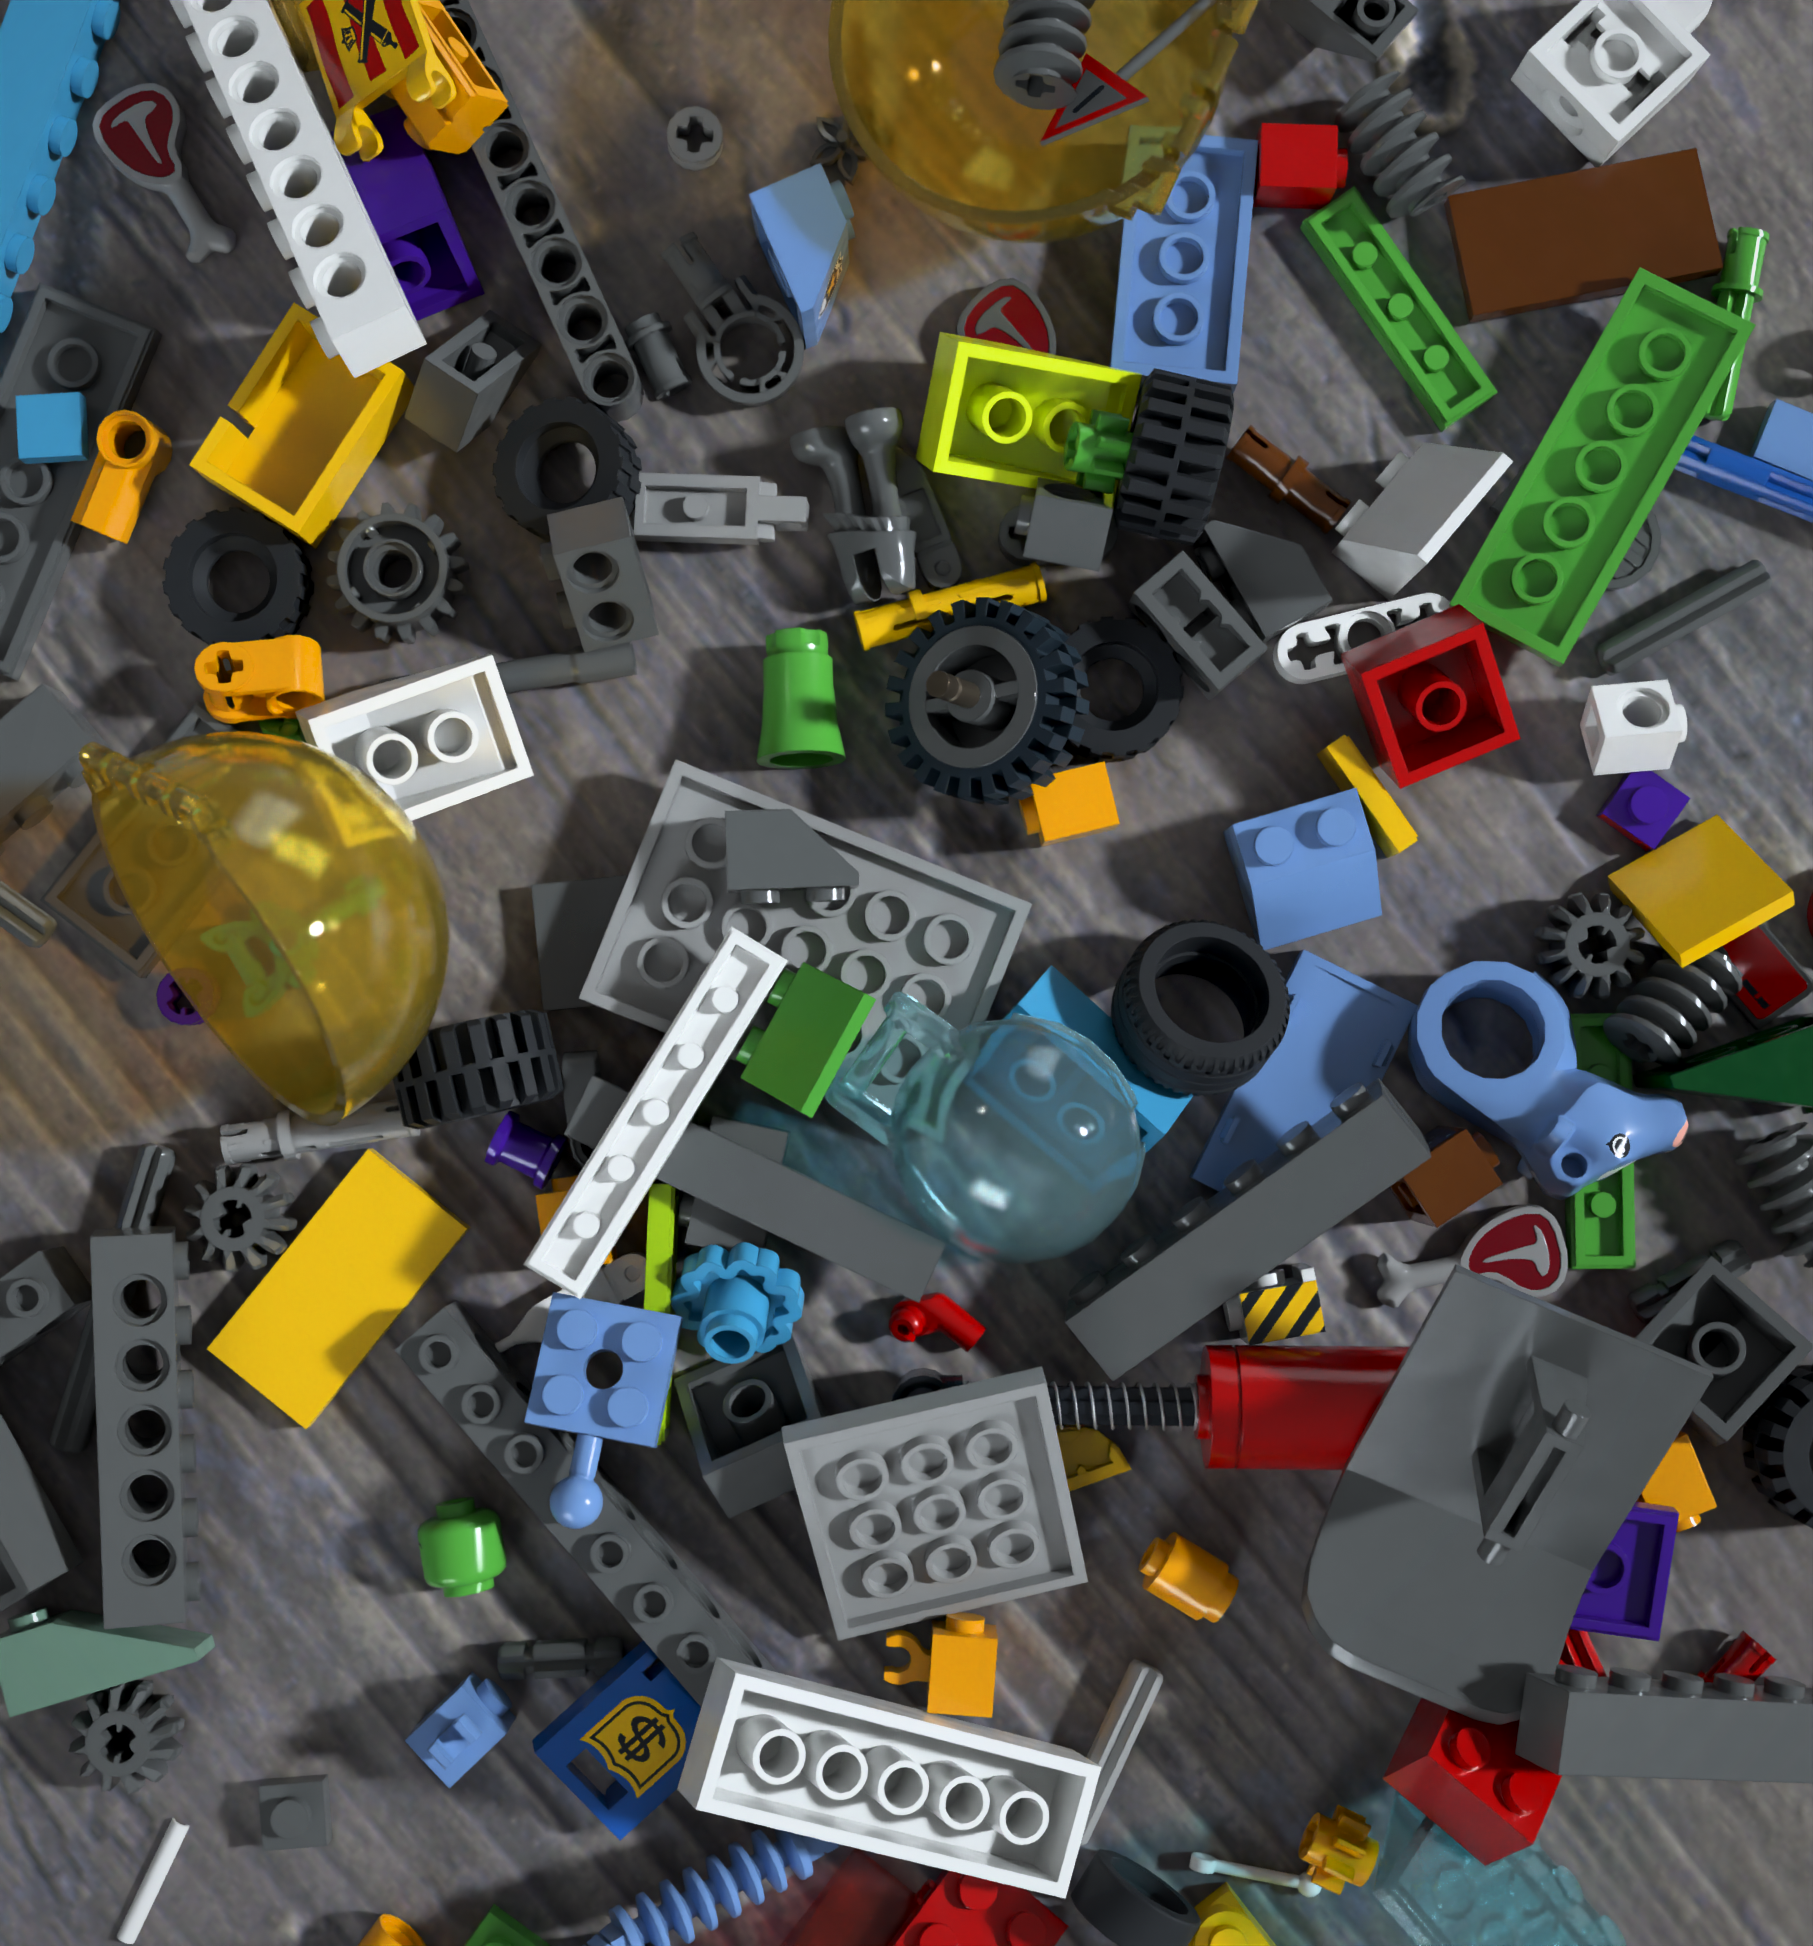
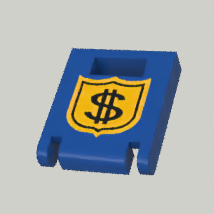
M644 1640L532 1740L534 1753L619 1840H622L677 1790L701 1710L700 1705L661 1660L648 1671V1675L644 1672L658 1658ZM585 1749L616 1779L606 1789L605 1796L571 1762Z

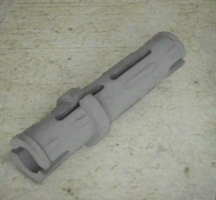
M394 1099L386 1102L361 1104L294 1115L293 1110L279 1111L276 1118L221 1125L220 1133L223 1137H220L222 1155L227 1165L284 1156L285 1161L300 1159L301 1153L313 1152L315 1150L346 1147L393 1138L420 1136V1129L417 1130L403 1126L398 1101Z

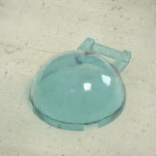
M895 992L884 1007L887 1017L844 1077H835L825 1093V1098L831 1106L891 1149L892 1160L904 1194L920 1219L942 1240L969 1255L998 1263H1036L1064 1257L1091 1243L1123 1212L1139 1183L1145 1158L1146 1142L1140 1141L1139 1126L1134 1111L1138 1101L1134 1091L1115 1062L1090 1039L1058 1022L1013 1013L1011 1019L975 1022L958 1031L910 995ZM909 1033L928 1047L929 1050L909 1069L896 1094L891 1110L866 1090L905 1035Z

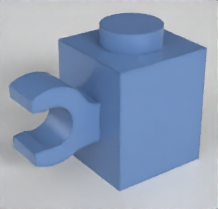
M472 1671L415 1726L405 1742L450 1789L507 1734L516 1719L510 1711L512 1703L498 1684L488 1678L482 1682Z

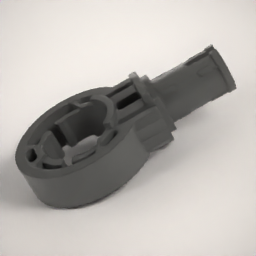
M695 232L679 238L682 243L681 246L693 263L689 264L675 243L667 247L662 252L661 257L664 261H667L695 302L699 312L715 333V336H710L693 310L684 316L683 320L697 339V361L705 381L721 398L740 406H763L780 399L796 383L803 366V337L794 316L776 300L757 294L747 277L742 275L734 281L735 286L752 309L748 311L734 292L732 286L724 279L704 250ZM724 303L732 313V316L726 320H723L716 311ZM765 310L775 315V317L769 318L759 312ZM758 323L768 327L777 337L779 346L786 345L785 338L777 324L784 323L794 343V358L788 373L782 372L786 361V351H780L776 366L768 374L758 379L749 380L741 378L740 387L748 389L760 388V393L747 394L734 391L716 378L713 371L717 365L728 381L732 383L735 378L733 372L726 368L721 358L722 344L731 330L742 324ZM710 346L714 347L715 358L713 361H708L707 348ZM775 379H780V380H781L780 383H778V384H777L776 386H774L773 388H771V389H766V388H765L768 384L772 383Z

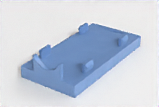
M1132 128L1109 367L1142 374L1138 394H1141L1144 381L1154 368L1231 385L1232 393L1236 389L1258 140Z
M1304 949L1300 950L1285 980V986L1288 987V996L1290 997V1014L1285 1035L1258 1074L1243 1086L1230 1092L1189 1177L1220 1192L1226 1187L1223 1184L1226 1177L1238 1166L1251 1159H1255L1259 1164L1279 1149L1276 1146L1278 1140L1291 1128L1304 1121H1308L1312 1126L1332 1111L1330 1108L1331 1102L1345 1089L1356 1083H1362L1366 1087L1377 1078H1380L1382 1081L1418 1005Z

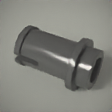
M654 312L634 320L625 327L624 330L628 336L625 345L628 350H635L654 390L656 400L671 397L693 383L668 334L672 330L669 321H662L659 313Z

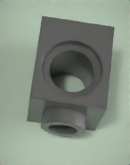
M1038 477L1035 497L1026 495L1021 497L1014 532L1026 536L1023 557L1099 572L1113 512L1114 492L1113 494L1085 490L1081 485Z

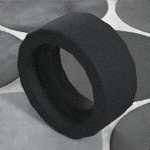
M1099 1849L1070 1895L1075 1907L1084 1918L1118 1946H1188L1201 1924V1919L1196 1910L1169 1884L1133 1860L1110 1850Z

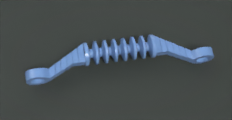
M760 1829L751 1832L753 1855L750 1856L738 1842H733L728 1846L731 1867L726 1868L715 1854H710L705 1858L707 1880L703 1881L692 1867L684 1868L682 1870L685 1892L680 1894L668 1879L660 1881L661 1905L656 1906L644 1892L636 1894L637 1918L632 1919L623 1907L618 1904L609 1909L611 1923L599 1931L600 1935H594L586 1943L588 1946H645L646 1943L650 1942L653 1946H671L668 1931L674 1929L683 1941L689 1944L695 1940L692 1918L697 1916L708 1930L713 1931L718 1928L715 1907L717 1904L720 1903L732 1918H736L742 1912L739 1892L743 1891L755 1905H760L765 1900L761 1880L766 1878L777 1892L782 1893L788 1887L785 1867L789 1866L800 1880H805L813 1875L812 1862L824 1856V1852L829 1853L839 1846L837 1843L779 1829H774L777 1842L772 1843Z

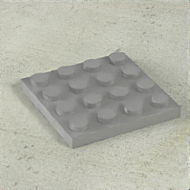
M1042 1366L781 1427L784 1448L838 1641L1088 1582L1047 1382Z

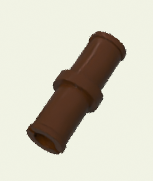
M1250 425L1225 459L1235 463L1271 491L1268 497L1275 503L1279 504L1281 500L1285 501L1318 526L1324 534H1327L1344 514L1351 500L1341 496L1308 471L1306 467L1309 462L1301 456H1297L1294 460Z

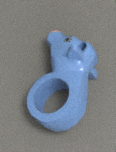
M1473 961L1445 973L1424 991L1408 1028V1057L1418 1082L1425 1092L1446 1108L1516 1149L1522 1156L1517 1166V1171L1529 1180L1534 1178L1543 1194L1558 1200L1566 1199L1579 1192L1585 1186L1604 1180L1639 1159L1670 1152L1682 1144L1687 1133L1688 1121L1682 1103L1675 1097L1667 1094L1647 1095L1637 1093L1613 1081L1577 1069L1576 1040L1570 1011L1558 990L1536 970L1531 973L1508 962ZM1470 998H1492L1510 1006L1525 1021L1532 1036L1533 1058L1529 1067L1524 1072L1505 1079L1482 1078L1464 1070L1449 1055L1443 1041V1013L1453 1004Z

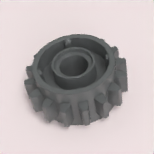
M389 502L382 503L381 514L370 517L363 510L357 513L360 524L352 531L341 527L338 534L344 542L340 551H329L327 556L329 560L337 565V574L326 578L327 585L333 590L342 591L344 594L334 603L337 610L344 615L357 611L351 625L361 633H364L375 624V637L383 643L389 642L393 632L399 633L402 640L407 644H414L416 632L424 629L432 636H436L439 634L436 622L443 616L455 619L458 615L451 606L455 596H467L468 594L466 586L458 581V574L469 570V563L464 557L452 556V553L460 547V540L453 532L439 537L445 523L436 514L431 515L422 522L421 511L415 504L409 503L403 514L396 513ZM398 560L411 561L412 574L410 579L400 587H386L384 576L387 568Z

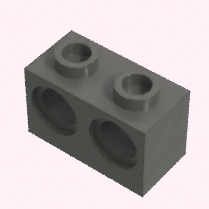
M623 496L547 514L551 541L540 544L545 570L550 582L562 581L564 591L556 593L561 619L565 630L577 628L584 653L659 635L651 593Z
M1181 551L1133 593L1127 605L1146 628L1148 626L1159 632L1157 634L1159 638L1165 643L1168 641L1174 649L1173 656L1176 662H1180L1182 670L1209 701L1254 664L1268 649L1184 551Z
M64 1246L38 1251L0 1278V1367L91 1304L92 1286Z

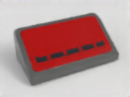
M1764 923L1723 945L1724 949L1728 952L1733 967L1742 979V989L1734 996H1726L1755 1030L1761 1029L1813 992L1812 978Z

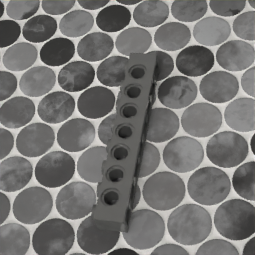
M458 1300L443 1307L395 1349L396 1353L700 1707L703 1704L716 1657L777 1672L599 1464L594 1482L602 1492L603 1507L598 1518L589 1526L581 1529H570L556 1521L550 1510V1495L555 1485L563 1478L569 1476L576 1437L571 1432L524 1423L532 1386L504 1353L498 1352L495 1343Z

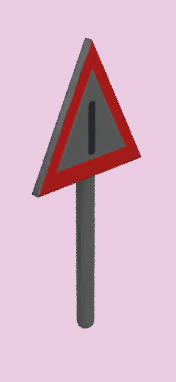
M1198 0L1116 73L1086 53L1081 62L1083 68L1082 76L1078 82L1071 84L1078 95L1073 103L1056 110L1040 140L1041 146L1149 102L1148 96L1127 81L1210 9L1217 0Z

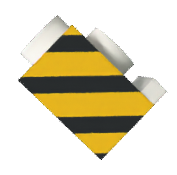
M1304 1262L1292 1264L1293 1277L1285 1279L1283 1269L1271 1270L1225 1302L1223 1309L1229 1331L1239 1330L1240 1339L1248 1345L1326 1332L1314 1267Z

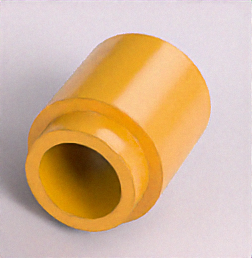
M1176 1532L1171 1533L1165 1540L1156 1537L1147 1547L1138 1567V1570L1145 1574L1142 1584L1143 1589L1196 1621L1204 1617L1212 1623L1217 1622L1230 1606L1239 1585V1578L1228 1572L1229 1565Z

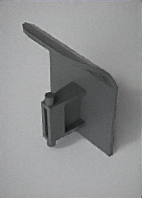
M1455 1264L1346 1461L1328 1504L1304 1572L1301 1607L1309 1631L1327 1654L1346 1666L1474 1720L1496 1725L1520 1720L1526 1673H1555L1570 1626L1594 1568L1712 1381V1371Z

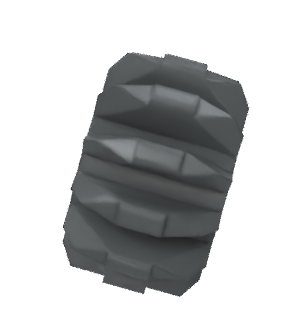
M1581 892L1569 895L1567 909L1556 904L1546 910L1547 917L1555 928L1538 927L1534 931L1536 939L1549 943L1548 951L1538 952L1534 955L1535 963L1538 965L1553 962L1556 967L1548 974L1546 980L1554 987L1568 980V997L1572 999L1583 998L1588 988L1595 999L1608 998L1610 996L1611 983L1619 987H1627L1632 983L1631 975L1623 964L1641 965L1646 959L1639 951L1630 949V941L1640 940L1645 936V931L1641 927L1625 929L1623 925L1630 918L1632 909L1628 905H1623L1610 912L1611 901L1609 894H1595L1590 904ZM1596 937L1599 942V949L1594 950L1588 955H1581L1578 943L1588 938Z
M255 1163L241 1164L237 1175L229 1165L219 1166L214 1170L215 1184L207 1180H201L194 1185L196 1194L205 1203L185 1206L184 1214L190 1218H200L201 1227L188 1231L186 1238L189 1242L206 1238L209 1242L202 1251V1260L206 1263L213 1262L223 1254V1264L227 1272L239 1271L244 1260L254 1270L267 1265L266 1250L278 1255L284 1253L288 1247L285 1240L276 1230L289 1231L296 1228V1219L290 1216H280V1207L292 1204L295 1198L291 1192L274 1196L272 1192L277 1187L280 1176L275 1172H269L258 1180V1170ZM248 1207L252 1218L246 1220L243 1226L234 1228L230 1216L237 1213L239 1208Z
M144 1680L134 1691L130 1683L127 1682L110 1687L109 1693L104 1690L94 1692L86 1698L88 1710H82L73 1717L71 1726L80 1732L82 1736L70 1743L68 1752L77 1755H87L89 1760L81 1767L80 1777H88L96 1770L101 1772L102 1792L111 1791L120 1780L128 1794L138 1792L144 1786L145 1779L152 1782L161 1780L168 1773L166 1761L175 1760L182 1752L183 1745L172 1736L184 1728L185 1719L167 1717L165 1713L174 1703V1695L167 1694L157 1702L152 1699L154 1691L153 1680ZM126 1726L136 1736L129 1744L124 1742L119 1735Z

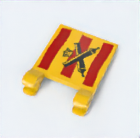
M304 0L299 4L336 117L334 142L337 150L342 155L351 156L356 151H359L360 159L364 162H369L382 152L384 145L381 135L363 109L405 77H407L406 86L410 97L416 102L421 103L431 97L432 105L436 109H442L455 99L457 94L456 87L449 73L435 54L418 0Z

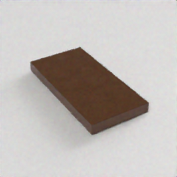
M1696 148L1448 196L1444 203L1469 323L1624 294L1639 267L1673 284L1717 276L1723 269Z

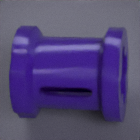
M509 1111L491 1140L484 1162L492 1166L501 1162L532 1177L533 1186L544 1189L562 1158L568 1138L560 1134L552 1138L521 1123L520 1115Z

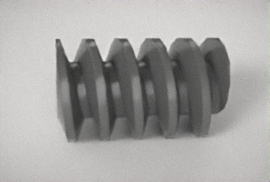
M1008 0L1009 7L1003 19L1004 32L998 45L1000 56L993 71L995 84L1002 93L1016 103L1031 109L1052 110L1063 108L1073 103L1078 93L1071 84L1078 82L1082 76L1083 68L1079 58L1084 55L1087 49L1086 37L1083 34L1087 33L1091 26L1092 18L1088 9L1093 6L1096 0Z
M1399 71L1387 73L1361 88L1345 103L1334 121V125H1338L1340 133L1353 132L1347 142L1349 150L1353 154L1366 153L1360 164L1362 172L1366 176L1380 174L1374 182L1373 190L1379 197L1394 195L1386 207V211L1391 218H1401L1408 215L1412 217L1417 216L1445 200L1466 182L1463 175L1443 180L1441 177L1442 172L1453 160L1449 153L1432 159L1427 154L1440 138L1437 132L1420 137L1416 136L1415 130L1427 117L1425 112L1420 110L1404 116L1401 111L1414 95L1411 89L1408 88L1393 94L1390 93L1388 88L1401 74Z
M1723 946L1684 968H1681L1665 950L1662 954V960H1658L1647 971V978H1642L1633 987L1632 995L1627 996L1617 1006L1616 1014H1611L1604 1021L1605 1035L1613 1046L1633 1060L1641 1063L1656 1062L1663 1066L1675 1067L1682 1060L1679 1048L1690 1049L1697 1042L1695 1031H1705L1712 1024V1015L1710 1013H1720L1726 1008V995L1734 996L1742 989V979L1733 967L1728 952Z
M1801 1122L1784 1127L1758 1139L1734 1160L1737 1165L1758 1163L1760 1170L1746 1183L1749 1188L1770 1187L1772 1192L1758 1204L1760 1211L1782 1210L1784 1215L1770 1227L1772 1234L1793 1232L1795 1239L1785 1246L1781 1252L1784 1257L1805 1255L1807 1262L1804 1264V1267L1811 1268L1813 1267V1157H1810L1813 1155V1135H1798L1808 1124L1807 1122Z

